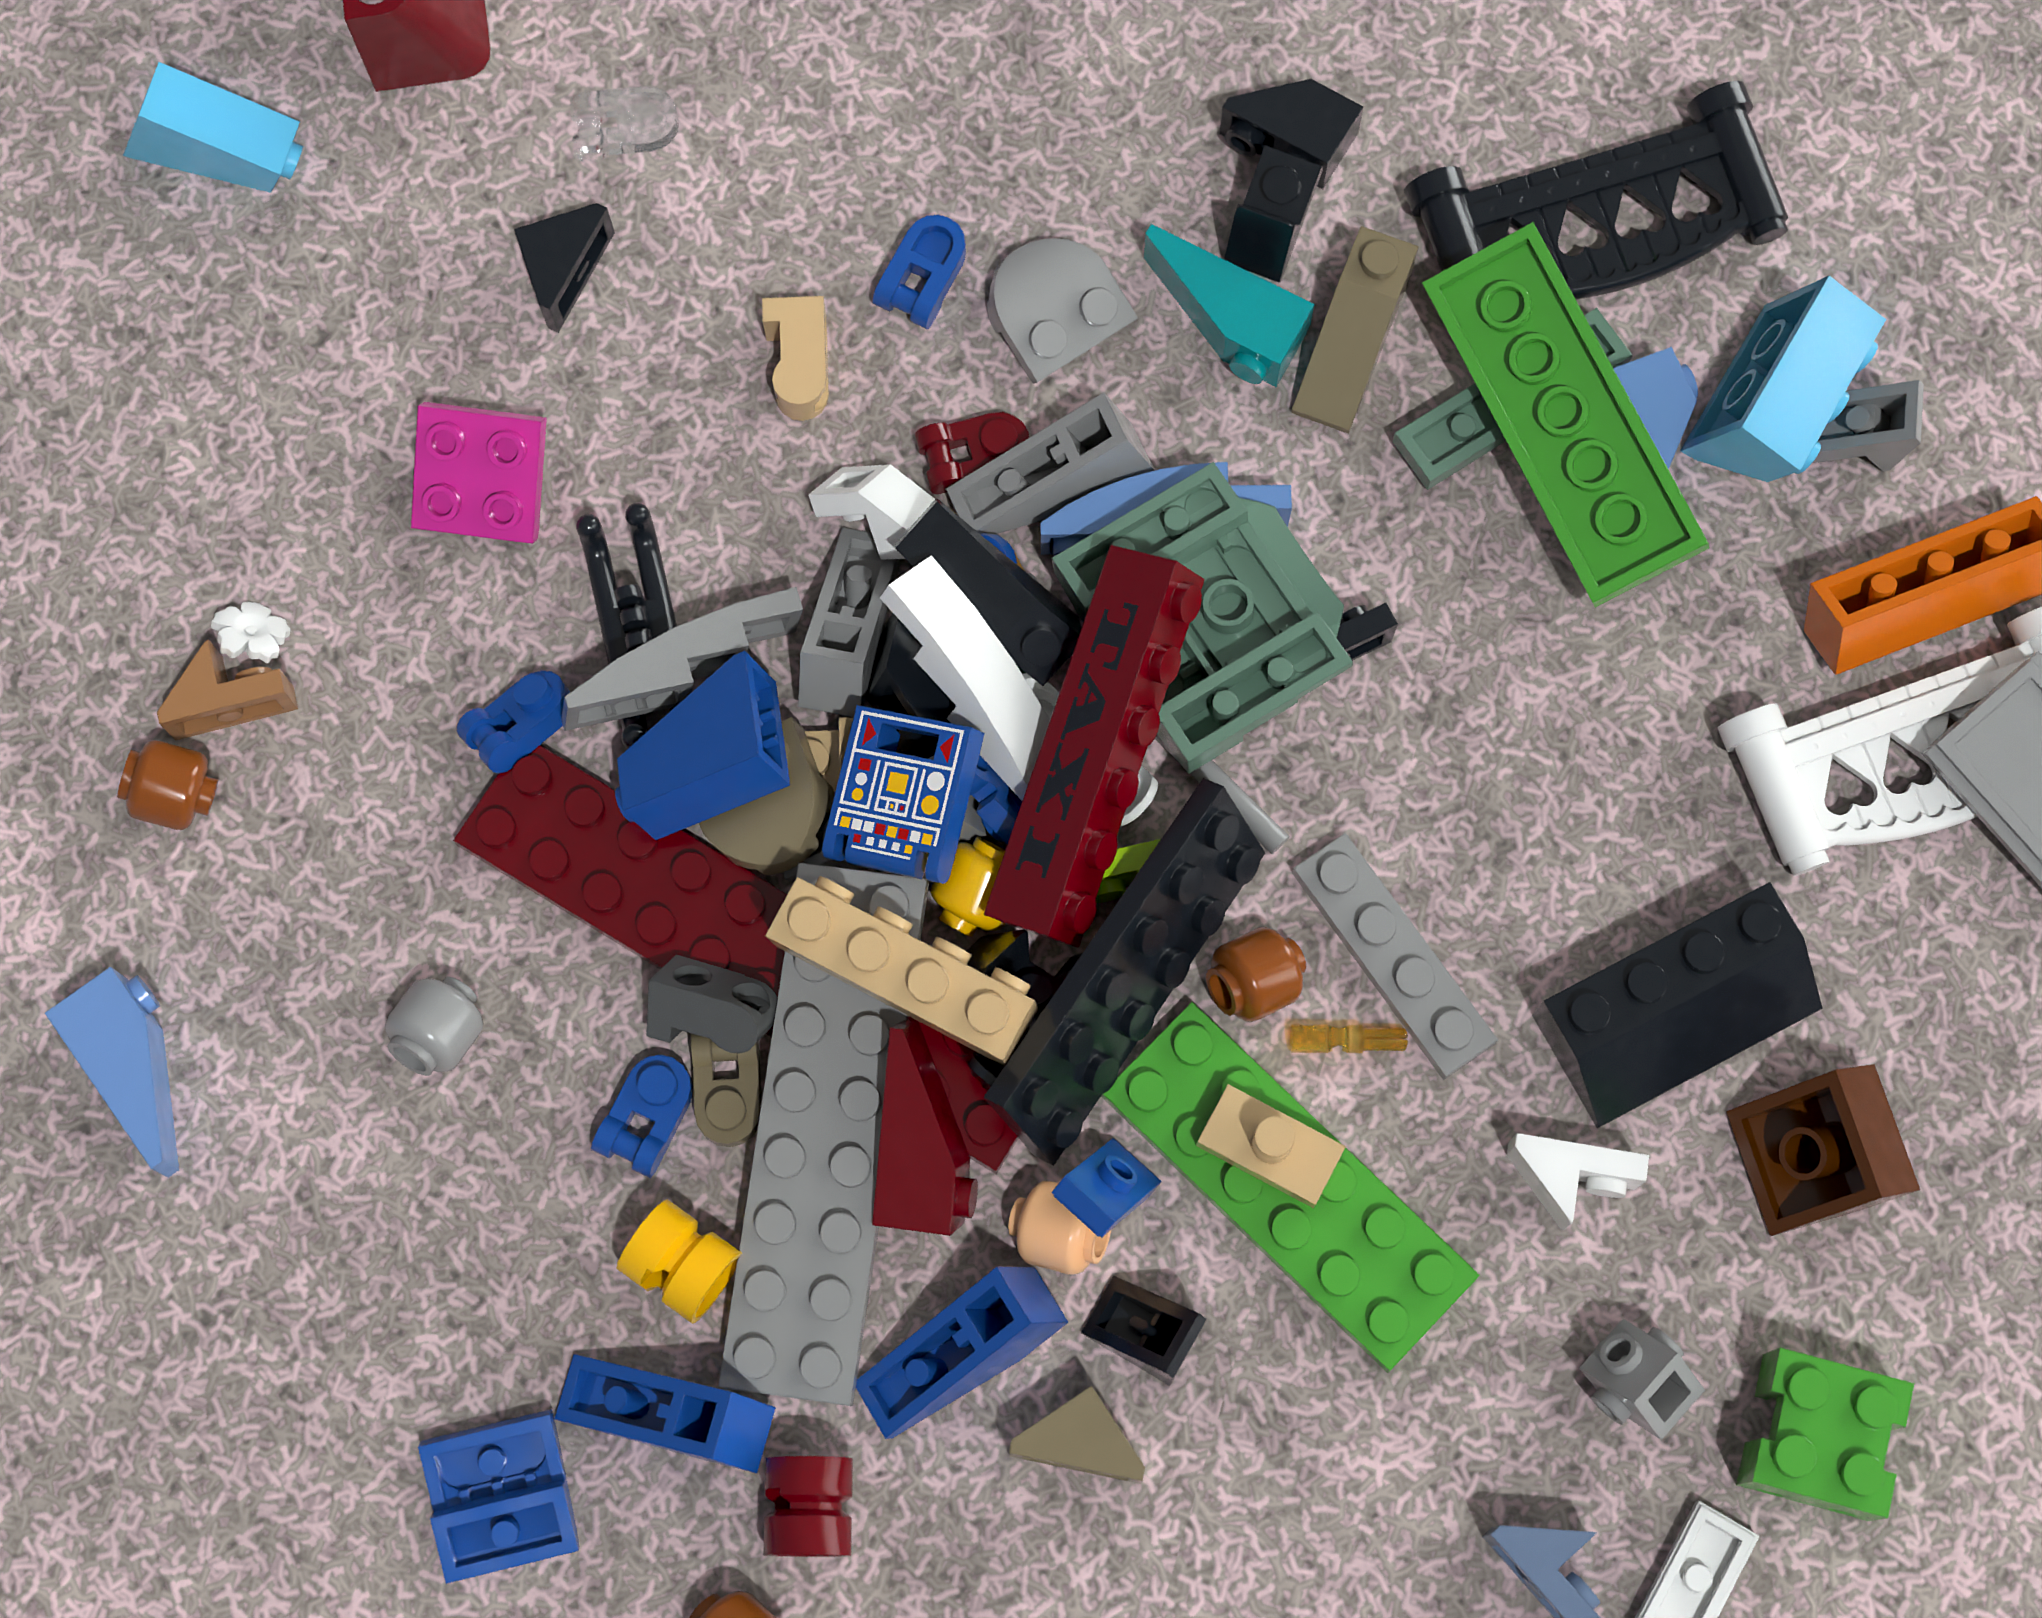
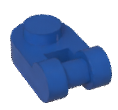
M941 215L925 216L917 220L907 231L875 289L872 303L889 312L895 307L910 314V321L912 323L929 329L941 309L945 296L964 264L966 244L964 233L959 224L951 218ZM911 273L927 280L921 293L905 285Z
M551 671L530 673L518 680L485 709L475 708L466 712L457 724V734L468 747L479 750L480 759L494 773L507 772L520 759L528 756L563 726L561 718L564 698L570 693V690L560 676Z
M664 1055L648 1056L638 1062L629 1073L609 1114L600 1124L594 1136L591 1150L607 1158H611L616 1154L633 1162L632 1170L651 1178L657 1171L692 1099V1079L685 1067L676 1059ZM635 1114L654 1123L645 1139L627 1131Z

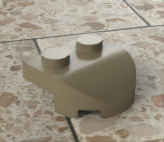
M792 717L782 722L790 786L699 823L707 840L737 866L756 869L764 875H775L796 867L798 863L806 860L818 848L820 843L816 838V833L822 825L825 814L830 815L834 800L833 787L820 776L804 728Z

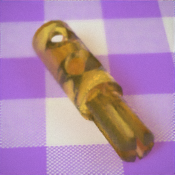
M1291 1024L1290 1051L1291 1053H1329L1332 1051V1048L1339 1045L1342 1046V1051L1346 1053L1363 1054V1051H1405L1408 1040L1392 1039H1406L1408 1034L1405 1028H1363V1025H1347L1337 1028L1329 1024Z

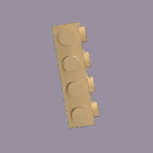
M819 876L815 885L799 877L796 878L765 935L776 947L1003 1066L1007 1064L1022 1042L1039 1010L1035 1000L1026 996L1031 987L1028 983L996 967L990 977L967 965L972 956L971 954L940 937L935 938L932 946L925 944L908 935L913 924L887 909L877 906L872 916L852 906L850 902L854 894L825 877Z

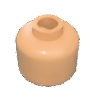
M1042 1181L1030 1191L1027 1198L1019 1197L1015 1201L1009 1217V1234L1016 1237L1018 1252L1024 1262L1065 1274H1080L1090 1263L1098 1264L1101 1261L1109 1243L1111 1230L1102 1238L1098 1237L1051 1193L1059 1183Z

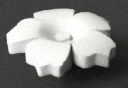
M243 602L240 610L230 606L216 612L211 622V628L219 631L217 641L221 645V654H227L233 659L243 652H247L250 659H260L265 663H269L271 659L278 658V645L284 644L285 638L290 636L291 631L285 619L271 616V609L254 602Z

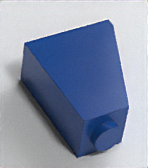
M746 651L733 655L617 758L620 786L616 787L615 797L622 815L629 822H635L651 837L658 840L790 786L776 681Z

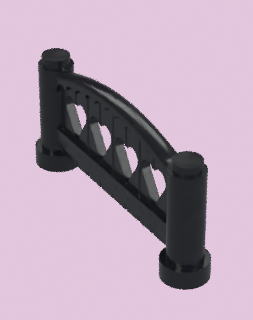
M1742 81L1722 83L1694 97L1687 105L1693 122L1691 126L1470 192L1463 172L1457 166L1441 167L1424 173L1412 180L1404 189L1412 215L1422 217L1441 272L1506 237L1510 223L1521 229L1534 222L1575 299L1620 291L1664 276L1711 252L1739 233L1744 232L1745 236H1750L1754 245H1762L1780 238L1788 231L1785 223L1788 215L1748 114L1753 109V104L1745 83ZM1680 172L1719 201L1720 210L1717 213L1709 215L1699 212L1694 220L1688 222L1680 221L1674 216L1672 205ZM1624 189L1661 216L1663 220L1662 229L1655 232L1642 229L1640 234L1632 239L1623 238L1617 233L1615 222ZM1567 206L1605 234L1607 242L1604 247L1592 249L1585 246L1584 250L1576 256H1568L1561 252L1558 246V239Z

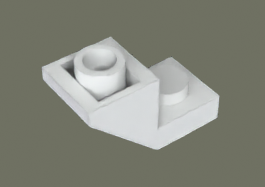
M891 464L842 467L808 495L816 517L842 516L845 521L849 522L867 518L881 560L905 559L895 549V544L935 500V498Z

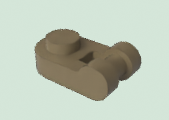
M691 1033L694 1114L697 1126L706 1139L717 1146L734 1147L741 1145L754 1136L759 1124L761 1111L759 1041L749 1051L740 1054L730 1053L719 1048L710 1038ZM738 1061L739 1079L715 1080V1062Z

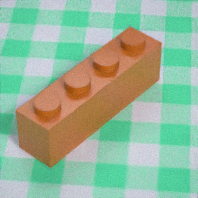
M2035 496L1810 583L1804 632L1833 673L1837 675L2042 595L2041 500Z

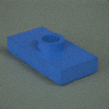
M1112 1138L1065 1175L1051 1193L1092 1232L1102 1238L1148 1199L1162 1181L1119 1142Z

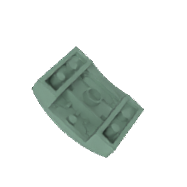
M1214 462L1052 557L1054 573L1083 624L1110 545L1178 561L1205 579L1201 589V607L1196 618L1189 624L1180 650L1181 664L1178 674L1173 682L1169 684L1159 712L1160 725L1157 733L1158 737L1188 774L1243 741L1245 734L1298 703L1299 698L1353 666V661L1337 639L1344 611L1343 603L1309 560L1275 506L1239 498Z

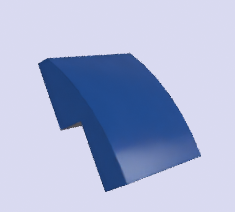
M552 1409L420 1442L418 1450L433 1508L430 1521L446 1584L579 1551L577 1528Z

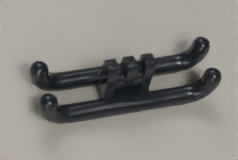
M641 503L629 505L625 512V518L636 554L645 599L638 585L630 584L617 588L607 541L599 519L592 514H584L576 523V530L582 544L608 665L617 658L677 627L652 517L648 508ZM645 714L620 719L623 730L622 741L627 748L631 747L648 731Z

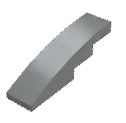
M797 587L734 603L674 627L617 658L565 696L561 718L564 731L676 707L691 693L694 683L693 679L712 675L733 655L743 651L747 652L748 643L795 633L803 612Z

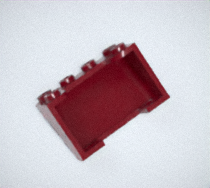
M343 0L345 22L376 92L467 79L481 72L490 59L491 47L485 0H383L377 4H366L360 0Z

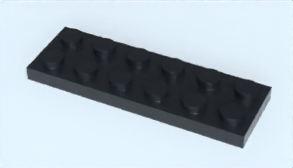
M1205 778L1201 780L984 1095V1099L1031 1153L1053 1166L1064 1150L1076 1141L1081 1132L1083 1122L1101 1095L1109 1091L1114 1085L1122 1064L1137 1042L1149 1033L1155 1016L1173 989L1185 980L1190 964L1208 937L1217 932L1223 923L1225 912L1242 887L1249 883L1258 871L1265 851L1224 786Z

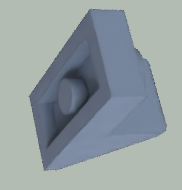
M1499 1525L1490 1528L1482 1536L1553 1618H1600L1594 1611L1600 1604V1600L1591 1588L1574 1572L1564 1577L1558 1570L1597 1532Z

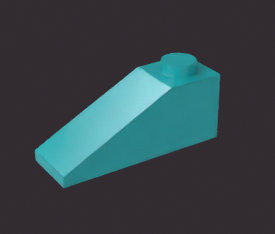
M1150 224L1145 233V261L1221 360L1229 364L1230 370L1237 377L1248 383L1260 384L1264 381L1277 387L1310 329L1315 304Z

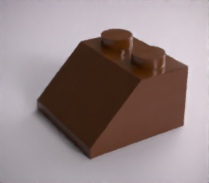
M1875 1064L1835 1069L1726 1111L1770 1237L1870 1208L1920 1190Z

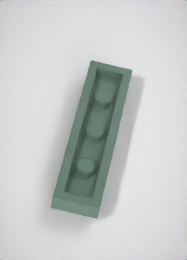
M1595 308L1584 315L1612 367L1615 368L1629 363L1633 355L1600 311ZM1474 383L1395 432L1392 442L1425 488L1429 490L1506 442Z

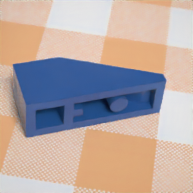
M996 1267L859 1377L856 1382V1389L884 1438L892 1439L1021 1361L1069 1322L1035 1267Z
M573 1354L554 1419L757 1474L776 1407L734 1392Z

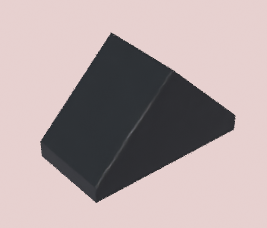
M598 203L514 229L547 327L557 333L561 330L615 234L607 207Z
M1113 1275L1082 1329L1081 1334L1170 1386L1207 1319L1198 1312Z

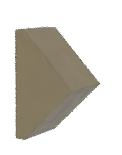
M1092 1386L1011 1440L1009 1456L1138 1484H1141L1143 1481L1145 1466Z

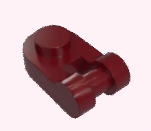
M996 412L951 424L934 423L920 428L915 432L914 437L919 453L927 456L930 469L925 475L931 493H946V488L1028 439L1029 432L1025 424L1015 415ZM967 445L971 460L962 463L954 462L950 450Z

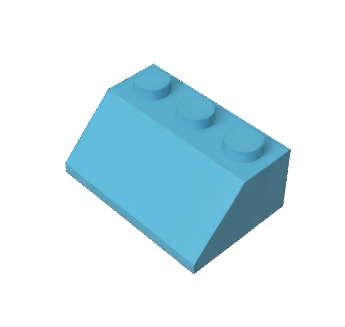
M1831 276L1822 278L1766 304L1680 452L1697 461L1765 482H1770L1793 473H1802L1813 463L1820 452L1821 444L1817 441L1824 428L1847 405L1850 395L1846 390L1853 377L1864 369L1874 357L1878 349V344L1874 340L1886 319Z

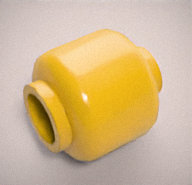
M978 836L973 844L967 842L958 843L950 878L945 884L933 882L931 887L933 899L944 908L939 917L942 922L973 937L978 927L988 931H997L1005 925L1001 921L983 915L1005 849Z

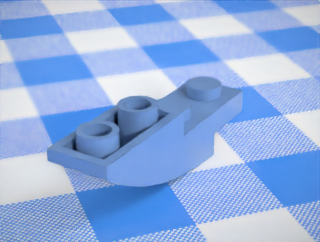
M1228 462L1215 463L1228 482ZM1210 463L1177 466L1136 475L1097 489L1073 501L1041 522V555H1053V557ZM1230 485L1239 498L1275 506L1288 527L1292 510L1291 485Z

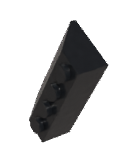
M1768 882L1549 997L1540 1004L1532 1016L1598 1129L1820 1011L1823 1007L1805 939L1771 882Z

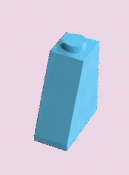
M158 62L123 156L271 193L280 176L289 180L293 176L303 149L302 145L293 142L300 121Z

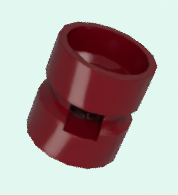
M777 1456L766 1458L765 1496L775 1503V1510L764 1517V1556H851L852 1517L842 1511V1503L852 1498L853 1458L834 1456Z

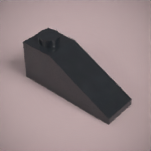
M936 498L895 544V549L913 567L932 555L975 606L1016 665L1040 685L1044 686L1073 655L1082 629L1079 616L939 499Z

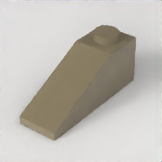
M1363 226L1360 227L1337 284L1291 413L1349 434L1411 278L1419 246Z

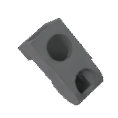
M675 955L649 979L646 1036L670 1043L677 1035L685 1031L710 1038L719 1048L730 1053L740 1054L749 1051L774 1026L778 998L767 984L757 979Z

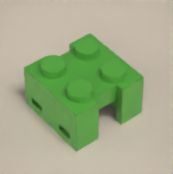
M1781 1347L1763 1354L1754 1397L1765 1400L1776 1399L1768 1439L1759 1438L1745 1442L1736 1485L1865 1521L1887 1519L1889 1517L1897 1474L1885 1471L1884 1464L1891 1431L1906 1427L1914 1383Z

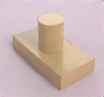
M1229 1084L1196 1144L1197 1147L1313 1209L1346 1147Z

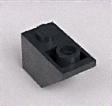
M1307 79L1228 97L1222 106L1219 134L1225 137L1227 143L1235 151L1245 156H1255L1256 154L1261 156L1264 146L1268 145L1324 166L1317 187L1323 189L1358 135L1364 107L1313 79Z

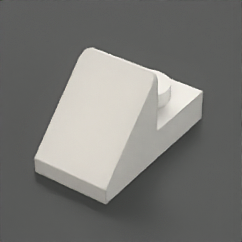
M1516 1133L1508 1142L1506 1154L1547 1212L1563 1231L1573 1223L1578 1181L1587 1182L1586 1192L1590 1194L1623 1198L1626 1197V1189L1636 1190L1646 1182L1649 1155L1520 1133Z

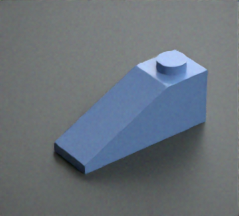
M109 967L45 1012V1015L149 1167L169 1178L179 1171L164 1034L162 1027L152 1014L154 1010L160 1007V1004L139 976L136 975L131 980H128L115 969Z

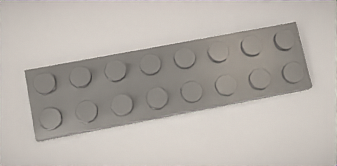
M798 863L796 878L799 877L815 885L818 877L822 876L841 885L854 894L850 902L852 906L872 916L877 906L895 913L913 924L908 935L921 941L929 888L927 879L921 880L907 876ZM785 952L740 1241L739 1251L742 1254L737 1261L718 1387L853 1406L879 1226H873L872 1222L890 1027L903 1020H909L910 1017Z

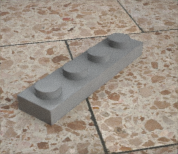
M1346 833L1293 868L1292 874L1443 1080L1498 1042L1497 1037Z

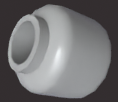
M445 977L443 981L430 978L416 980L386 1021L385 1031L390 1039L387 1046L389 1052L402 1065L420 1075L428 1076L433 1071L440 1073L452 1071L478 1038L484 1025L481 1013L474 1005L477 1001L476 994L466 984L453 977Z

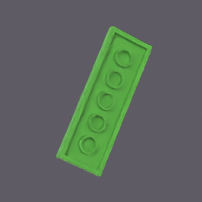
M1534 222L1422 282L1595 608L1710 548L1705 535Z
M1191 1002L1117 1077L1110 1090L1102 1094V1098L1387 1373L1390 1372L1480 1275L1346 1147L1314 1209L1197 1147V1141L1228 1084L1338 1143L1340 1142L1205 1013Z

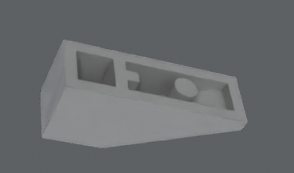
M1103 392L949 486L946 490L958 516L979 534H999L1045 520L1064 506L1097 489L1155 470L1133 425Z
M842 528L800 652L798 707L854 717L856 706H864L888 612V607L880 597L888 585L895 580L899 559H880L872 533L848 528Z

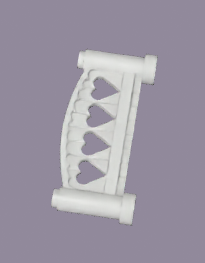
M2042 607L2023 614L2007 624L2016 645L2015 647L1791 727H1787L1777 703L1753 709L1717 727L1727 752L1736 751L1783 866L1789 865L1793 876L1804 874L1828 864L1830 861L1826 850L1835 845H1862L1906 839L1946 829L1978 817L1926 760L1922 753L1946 731L1949 717L1955 722L1959 720L2034 653L2040 652L2042 654ZM1890 738L1930 766L1932 779L1929 784L1919 785L1911 782L1907 790L1901 794L1892 793L1885 787L1883 776ZM1832 759L1871 786L1874 792V799L1870 805L1860 806L1853 803L1850 805L1848 812L1843 815L1833 814L1827 809L1824 799Z

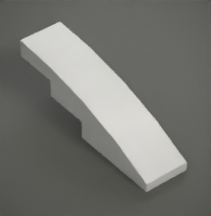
M931 555L889 584L880 599L923 645L913 659L956 705L947 719L952 724L972 727L985 733L980 756L1019 799L1023 801L1050 719L1016 663L978 610Z

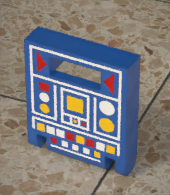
M857 705L822 846L823 856L836 861L846 859V862L853 865L921 880L925 870V876L928 881L945 884L951 875L985 733L972 727ZM896 729L938 737L934 759L897 753L900 734Z

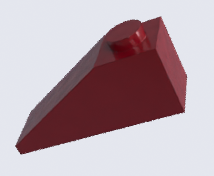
M903 1020L890 1027L872 1225L950 1236L964 1224L965 1218L971 1219L973 1217L977 1202L978 1183L977 1179L969 1178L970 1156L919 1021Z

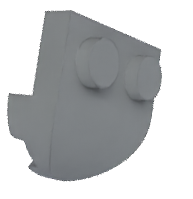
M1055 238L1030 242L1007 255L993 273L994 277L990 287L989 301L987 302V312L991 326L996 334L1001 332L1033 384L1041 381L1138 319L1104 261L1090 248L1075 241Z

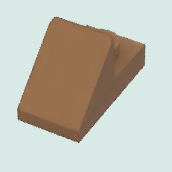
M208 639L203 643L158 709L157 715L159 724L175 740H180L298 710L294 686L280 669L272 670L268 667L249 668L237 673L235 680L228 681L223 656Z

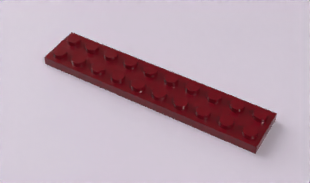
M540 745L528 756L520 759L512 769L504 773H498L453 840L458 847L658 969L664 967L675 955H680L757 979L767 984L778 998L785 951L776 947L765 935L788 894L745 868L735 865L725 856L682 830L655 840L635 822H629L622 815L617 805L615 790ZM919 1022L970 1159L997 1174L1019 1138L984 1099V1095L989 1088L984 1089L982 1087L979 1076L973 1077L971 1075V1069L966 1059L975 1051ZM773 1027L766 1033L770 1037H772Z

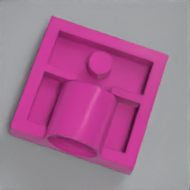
M423 402L418 405L411 528L530 544L537 541L540 524L547 417Z

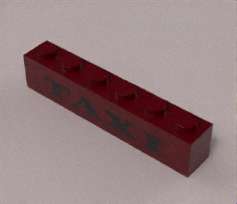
M1110 545L983 915L1013 927L1079 948L1084 932L1089 929L1096 913L1095 899L1105 870L1111 866L1115 859L1117 835L1126 808L1132 804L1136 797L1139 786L1138 773L1147 747L1154 741L1160 725L1159 712L1168 686L1178 674L1181 664L1180 650L1189 624L1196 618L1201 607V589L1205 579L1178 561Z

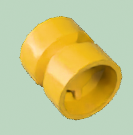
M666 1199L652 1210L633 1234L618 1260L616 1269L646 1291L657 1287L662 1289L661 1301L694 1324L710 1309L736 1272L737 1261L742 1252L714 1232H709L702 1236L697 1233L698 1221Z

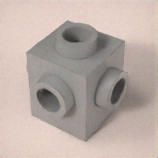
M1622 1319L1611 1333L1597 1345L1594 1352L1580 1367L1581 1371L1597 1390L1591 1399L1603 1413L1620 1425H1623L1627 1419H1630L1660 1440L1667 1435L1705 1391L1682 1359L1684 1352L1669 1336L1655 1327H1652L1646 1333L1625 1319Z

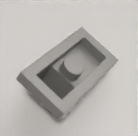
M1920 380L1846 391L1850 395L1848 403L1843 411L1824 428L1817 441L1821 444V449L1813 463L1866 456L1881 471H1890L1921 443L1924 384Z

